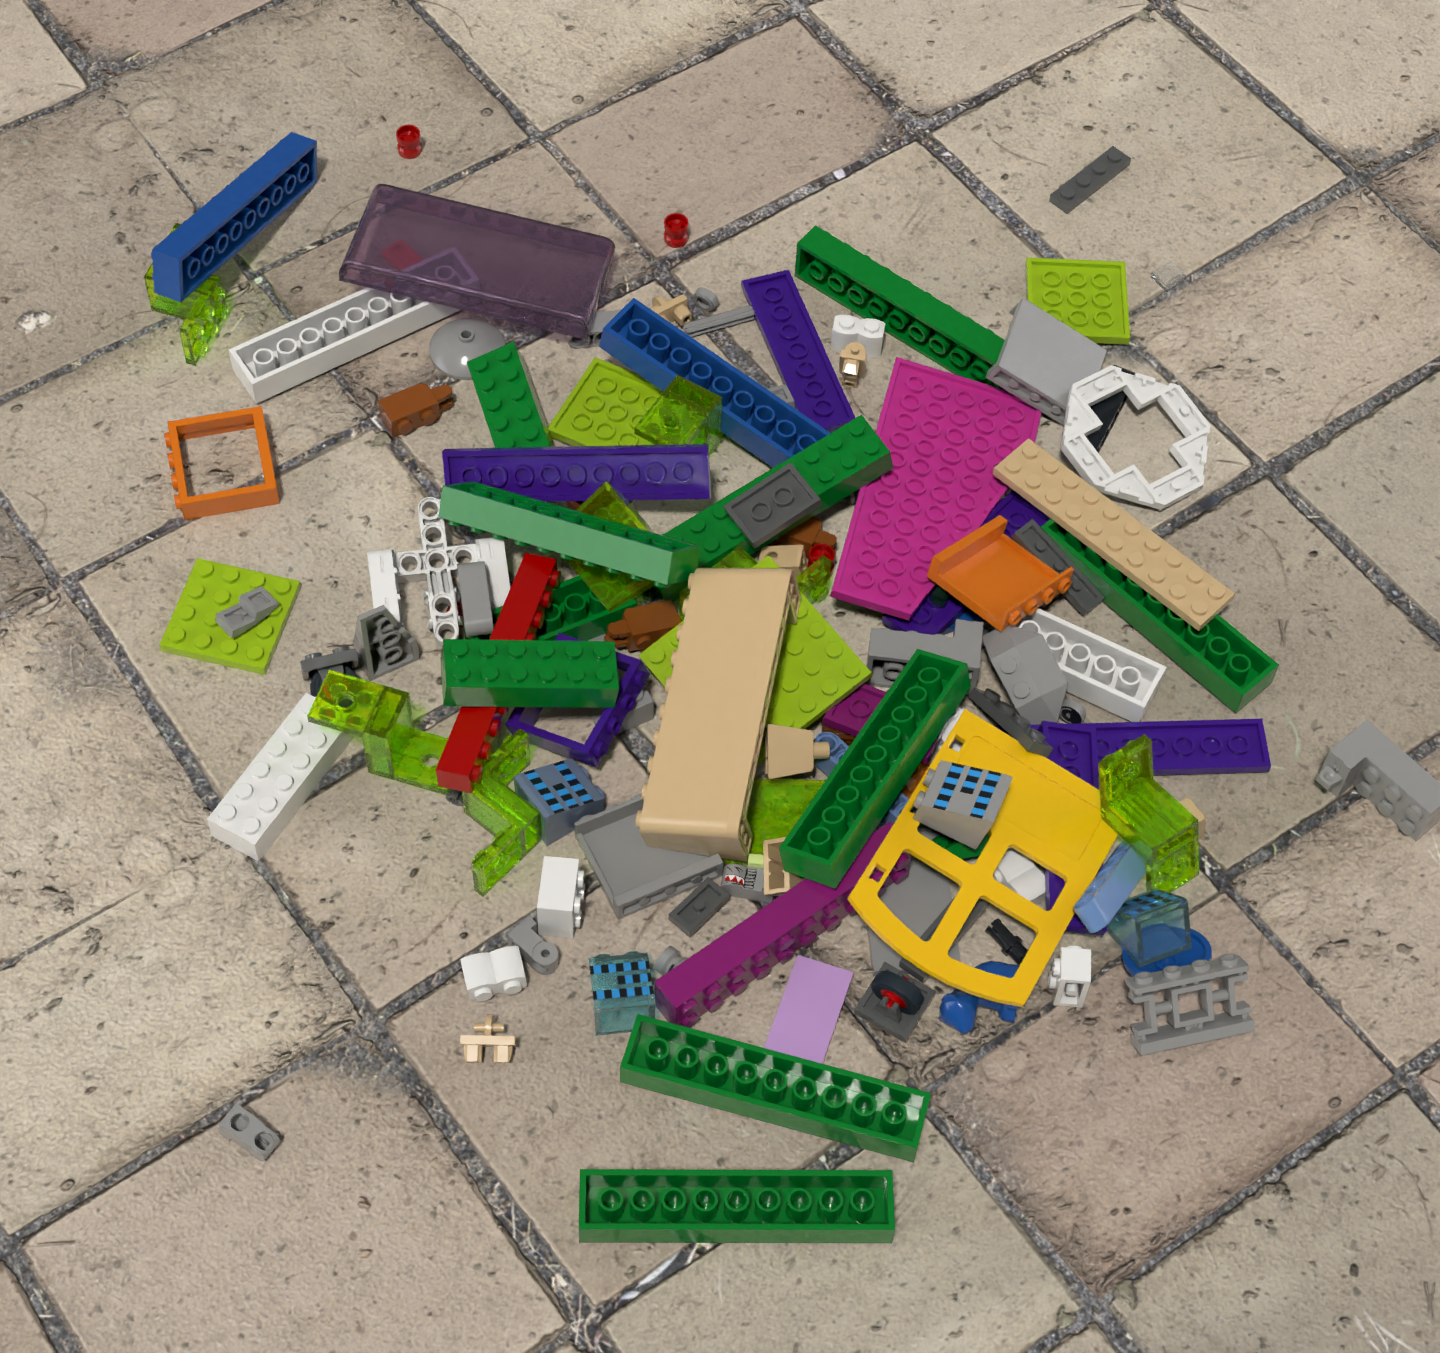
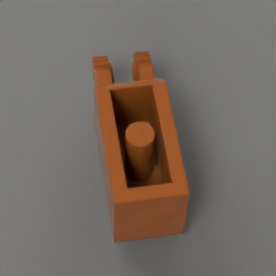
M419 383L379 399L380 417L392 437L407 434L414 429L439 420L440 413L454 406L453 397H451L453 396L452 387L444 384L430 389L427 384Z
M812 517L769 543L768 546L804 545L805 556L808 559L809 550L816 544H827L835 551L837 537L821 530L822 524L819 518Z
M672 600L627 608L622 620L609 623L604 641H614L616 648L626 646L628 652L646 650L682 621Z

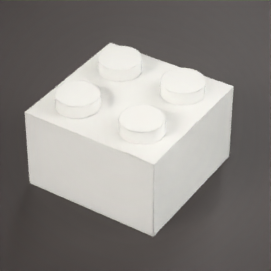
M544 856L537 903L539 935L574 938L575 927L580 928L582 910L580 908L585 895V871L580 870L579 859Z

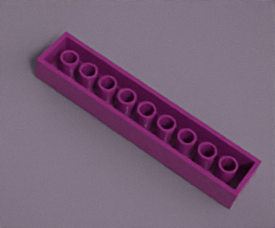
M890 821L872 833L836 889L804 879L654 981L656 1007L669 1023L688 1028L692 1027L698 1022L699 1017L707 1011L713 1012L723 1004V1000L731 995L736 996L747 987V984L755 978L759 980L765 977L771 967L779 962L785 963L797 949L802 946L808 947L817 939V936L825 930H833L840 923L841 919L848 914H856L857 911L847 899L890 831L893 823ZM903 852L879 889L878 897L882 896L886 888L894 882L899 884L907 878L911 854ZM875 867L869 878L879 882L884 872Z

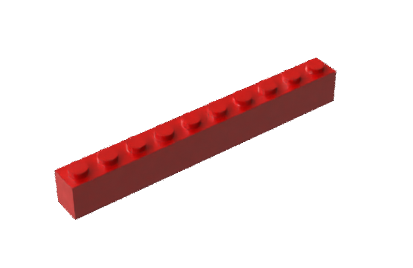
M529 553L524 554L489 640H536L535 633L537 628L541 629L544 623V611L552 603V591L560 583L561 571L557 569V559ZM461 706L435 769L438 786L472 793L475 783H480L483 763L485 760H489L491 756V743L494 737L497 738L499 736L501 718L503 715H507L509 707Z

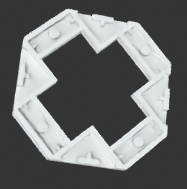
M1112 365L1072 384L1068 394L1060 449L1083 480L1101 493L1159 510L1201 489L1204 485L1205 475H1203L1207 459L1208 446L1206 444L1207 436L1210 433V424L1180 385L1170 382L1168 385L1155 382L1153 377L1139 373L1131 375L1121 372L1122 368ZM1121 391H1124L1138 410L1158 401L1186 437L1172 444L1169 449L1182 468L1151 484L1146 481L1134 464L1114 474L1086 438V436L1099 430L1103 425L1090 406Z

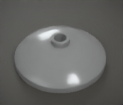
M475 318L456 319L444 324L434 333L429 344L430 358L433 365L442 374L453 379L472 380L467 361L504 346L505 340L501 332L494 325L484 320Z

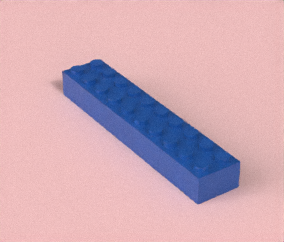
M290 132L156 245L151 253V258L153 259L152 279L154 281V293L182 302L317 183V141Z
M635 298L602 330L599 344L601 349L773 468L830 434L826 429Z

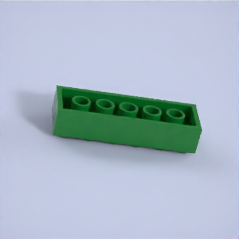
M514 341L467 361L495 448L555 447L525 360Z
M605 566L599 567L561 582L558 587H554L551 606L544 611V623L541 629L537 628L535 633L536 640L554 641L558 633L588 641L606 634L609 623L622 620L627 608L636 607V601L620 574L606 571ZM503 606L491 610L493 629ZM464 626L465 639H490L491 634L466 637Z
M443 640L440 658L443 706L614 708L619 683L614 641Z

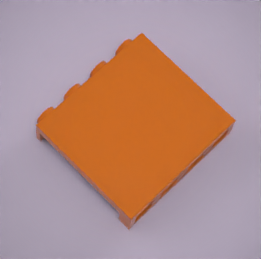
M1001 515L934 555L927 573L929 579L1000 632L1004 631L1009 625L1014 627L1023 617L1032 615L1041 605L1049 604L1059 593L1064 594L1072 584L1070 579L1074 568L1070 567L1059 574L1005 535L1004 531L1008 520Z

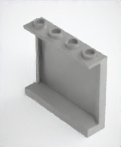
M1023 298L1009 312L1013 315V319L997 363L988 370L986 378L1064 425L1069 389L1072 384L1100 371L1107 350Z
M641 794L635 795L629 801L622 804L610 805L604 811L595 815L583 816L574 823L575 838L618 920L698 887L708 877L714 880L722 877L723 861L718 853L713 856L647 847L643 837L640 836V828L635 825L637 812L642 810L644 803Z

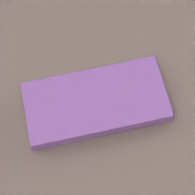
M797 955L764 1048L823 1064L854 972Z

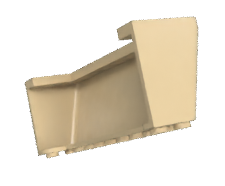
M696 568L694 573H690L688 579L689 599L685 598L683 602L682 614L685 615L683 625L679 624L677 629L678 649L673 650L671 656L673 672L672 676H668L666 679L665 693H668L666 703H662L660 706L659 719L662 722L660 730L656 729L654 733L653 745L656 746L654 756H650L648 761L649 781L644 783L641 798L644 800L642 810L637 812L635 825L640 828V836L643 837L647 847L713 856L718 853L721 858L748 862L753 833L746 815L786 623L796 624L801 596L795 573L792 569Z

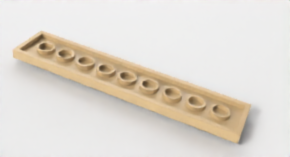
M1029 438L994 467V476L1196 630L1200 631L1233 600L1234 592Z

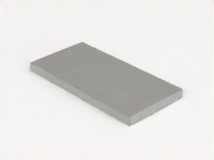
M879 823L874 832L884 825ZM922 823L918 826V832L930 840L943 836L942 833ZM912 855L907 878L899 884L894 882L888 886L884 894L879 897L888 909L919 938L952 901L949 878L924 862L916 860ZM867 925L873 977L876 976L884 962L910 975L899 966L900 960L903 957ZM957 942L948 955L952 959L961 962Z

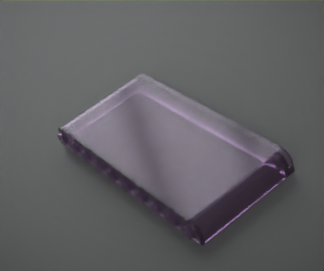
M378 184L373 188L339 270V281L587 340L614 259L615 244L611 239L604 236L387 184Z

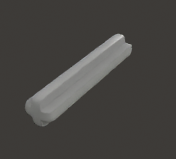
M748 305L684 323L683 331L690 337L753 320L755 319V313L752 306Z

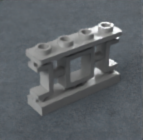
M1224 954L1219 959L1209 961L1196 960L1190 965L1181 967L1167 966L1162 971L1152 973L1139 972L1133 977L1126 978V985L1130 988L1128 997L1134 1004L1144 1002L1145 1012L1144 1022L1131 1024L1133 1031L1130 1033L1131 1044L1141 1055L1255 1031L1254 1020L1249 1016L1251 1007L1244 1000L1236 1002L1234 983L1248 980L1246 972L1249 971V965L1239 955ZM1222 977L1223 989L1212 991L1209 979ZM1165 989L1166 1001L1155 1003L1152 991ZM1200 990L1202 1009L1179 1014L1178 994ZM1224 1001L1226 1012L1214 1015L1213 1003ZM1168 1013V1022L1170 1024L1157 1027L1156 1015Z

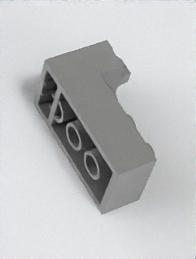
M956 619L953 637H947L942 634H922L915 631H896L888 628H871L866 666L872 672V677L864 684L890 688L915 651L920 649L967 663L971 687L964 697H969L973 688H976L980 669L983 622Z
M1368 720L1329 750L1316 781L1327 791L1330 790L1337 798L1353 785L1361 796L1370 800L1381 814L1389 817L1405 835L1410 836L1415 841L1419 840L1439 822L1440 783Z

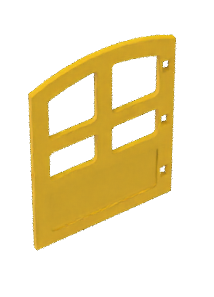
M964 709L847 900L865 923L885 943L922 971L947 985L971 995L997 1003L1023 1007L1075 914L1074 905L1095 878L1132 810L1046 757L1028 751L1018 740ZM955 738L963 743L959 752L949 748ZM941 760L1013 777L995 821L987 832L990 838L974 864L965 862L921 835L917 830L920 822L914 820V813L910 812L919 791L925 792L927 786L922 783L930 768L935 770ZM1008 848L1015 849L1064 880L1065 885L1050 911L1040 908L994 879L993 873ZM903 852L911 854L960 886L958 893L929 941H923L907 928L878 897L879 889ZM875 867L884 872L879 882L869 878ZM978 899L986 900L1030 927L1036 933V937L1012 978L971 967L952 959L948 955V950Z

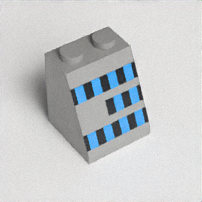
M941 760L935 770L931 768L928 770L922 784L927 787L925 792L919 791L913 803V807L917 808L913 819L976 850L993 825L1013 777Z

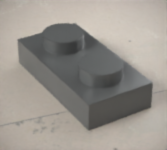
M708 877L669 913L668 920L688 937H691L729 901L730 894Z

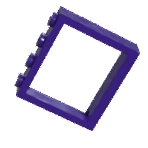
M558 633L554 641L583 640ZM615 651L617 669L626 671L619 683V691L614 708L604 709L585 744L534 727L533 724L543 707H515L505 726L516 739L597 767L604 754H607L608 747L614 736L621 730L622 722L626 715L633 709L641 689L646 686L645 682L650 673L642 660Z

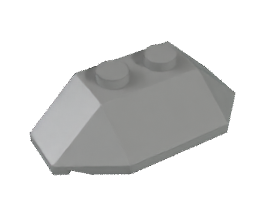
M1009 625L1002 632L995 629L982 636L989 658L1020 716L1030 721V725H1039L1042 721L1058 722L1068 682L1043 635Z

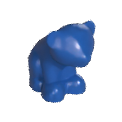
M987 961L974 968L1012 978L1019 965ZM955 988L952 993L943 996L938 1019L961 1034H967L974 1028L977 1007L998 1011L1001 1020L1014 1023L1018 1006L997 1003Z

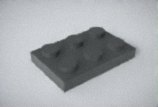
M790 462L723 507L726 514L755 549L822 505L818 495Z

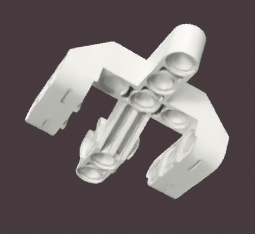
M426 497L418 505L422 550L394 553V549L367 551L373 608L384 605L401 625H403L398 583L426 580L428 591H423L424 605H429L430 619L427 621V629H433L435 643L442 649L444 639L439 636V633L442 630L448 629L454 633L451 639H459L458 626L463 625V619L461 616H458L457 602L460 601L459 588H453L452 577H458L457 564L459 563L456 560L459 557H469L470 563L485 562L491 610L504 605L510 590L504 540L494 537L481 538L476 540V544L447 547L444 519L438 517L440 501L434 497ZM427 508H433L437 511V514L428 517L423 512ZM432 533L438 534L441 537L437 542H430L426 538ZM434 559H440L444 564L440 568H433L430 562ZM407 562H413L417 565L413 571H406L402 567ZM446 603L450 606V610L446 613H440L436 610V606Z

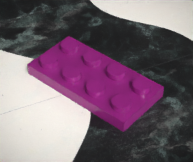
M863 683L826 712L823 724L856 737L887 692ZM949 720L921 760V763L927 765Z

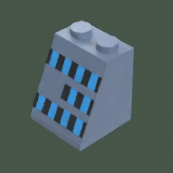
M573 758L514 776L516 806L546 846L574 831V823L583 816L595 815L604 811V801L606 798L603 791L597 785L594 787L587 770L582 765L578 766Z

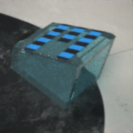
M1153 889L1128 898L1107 925V932L1139 968L1191 949L1188 900L1182 896L1159 889Z
M630 951L624 955L611 956L609 954H600L594 958H588L595 1036L632 1032L637 1014L655 1018V998L648 952Z

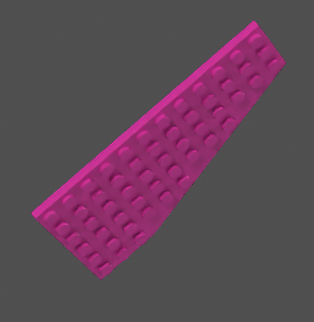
M896 357L875 431L891 453L893 469L859 489L830 597L909 621L936 585L935 582L927 577L933 556L980 528L1010 489L1008 485L993 475L994 467L1028 438L1035 443L1041 411L1007 390Z

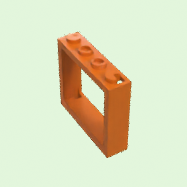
M262 406L167 422L169 432L164 433L167 448H172V453H167L170 469L175 468V473L171 474L173 489H178L179 494L174 495L176 509L182 508L184 520L280 504ZM255 428L265 484L188 497L179 441Z

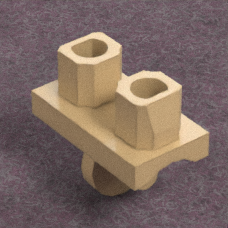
M684 294L672 300L670 298L663 300L661 296H656L652 299L653 306L650 309L668 322L673 323L677 321L680 326H683L684 323L692 321V313L688 308V298Z
M851 342L845 346L844 350L841 349L839 374L843 376L842 386L857 388L859 377L864 378L866 349L861 343Z
M486 1014L485 1023H474V1032H485V1035H460V1045L464 1047L466 1063H482L483 1047H494V1063H510L513 1047H516L517 1041L515 1036L492 1035L493 1032H504V1023H493L492 1014Z

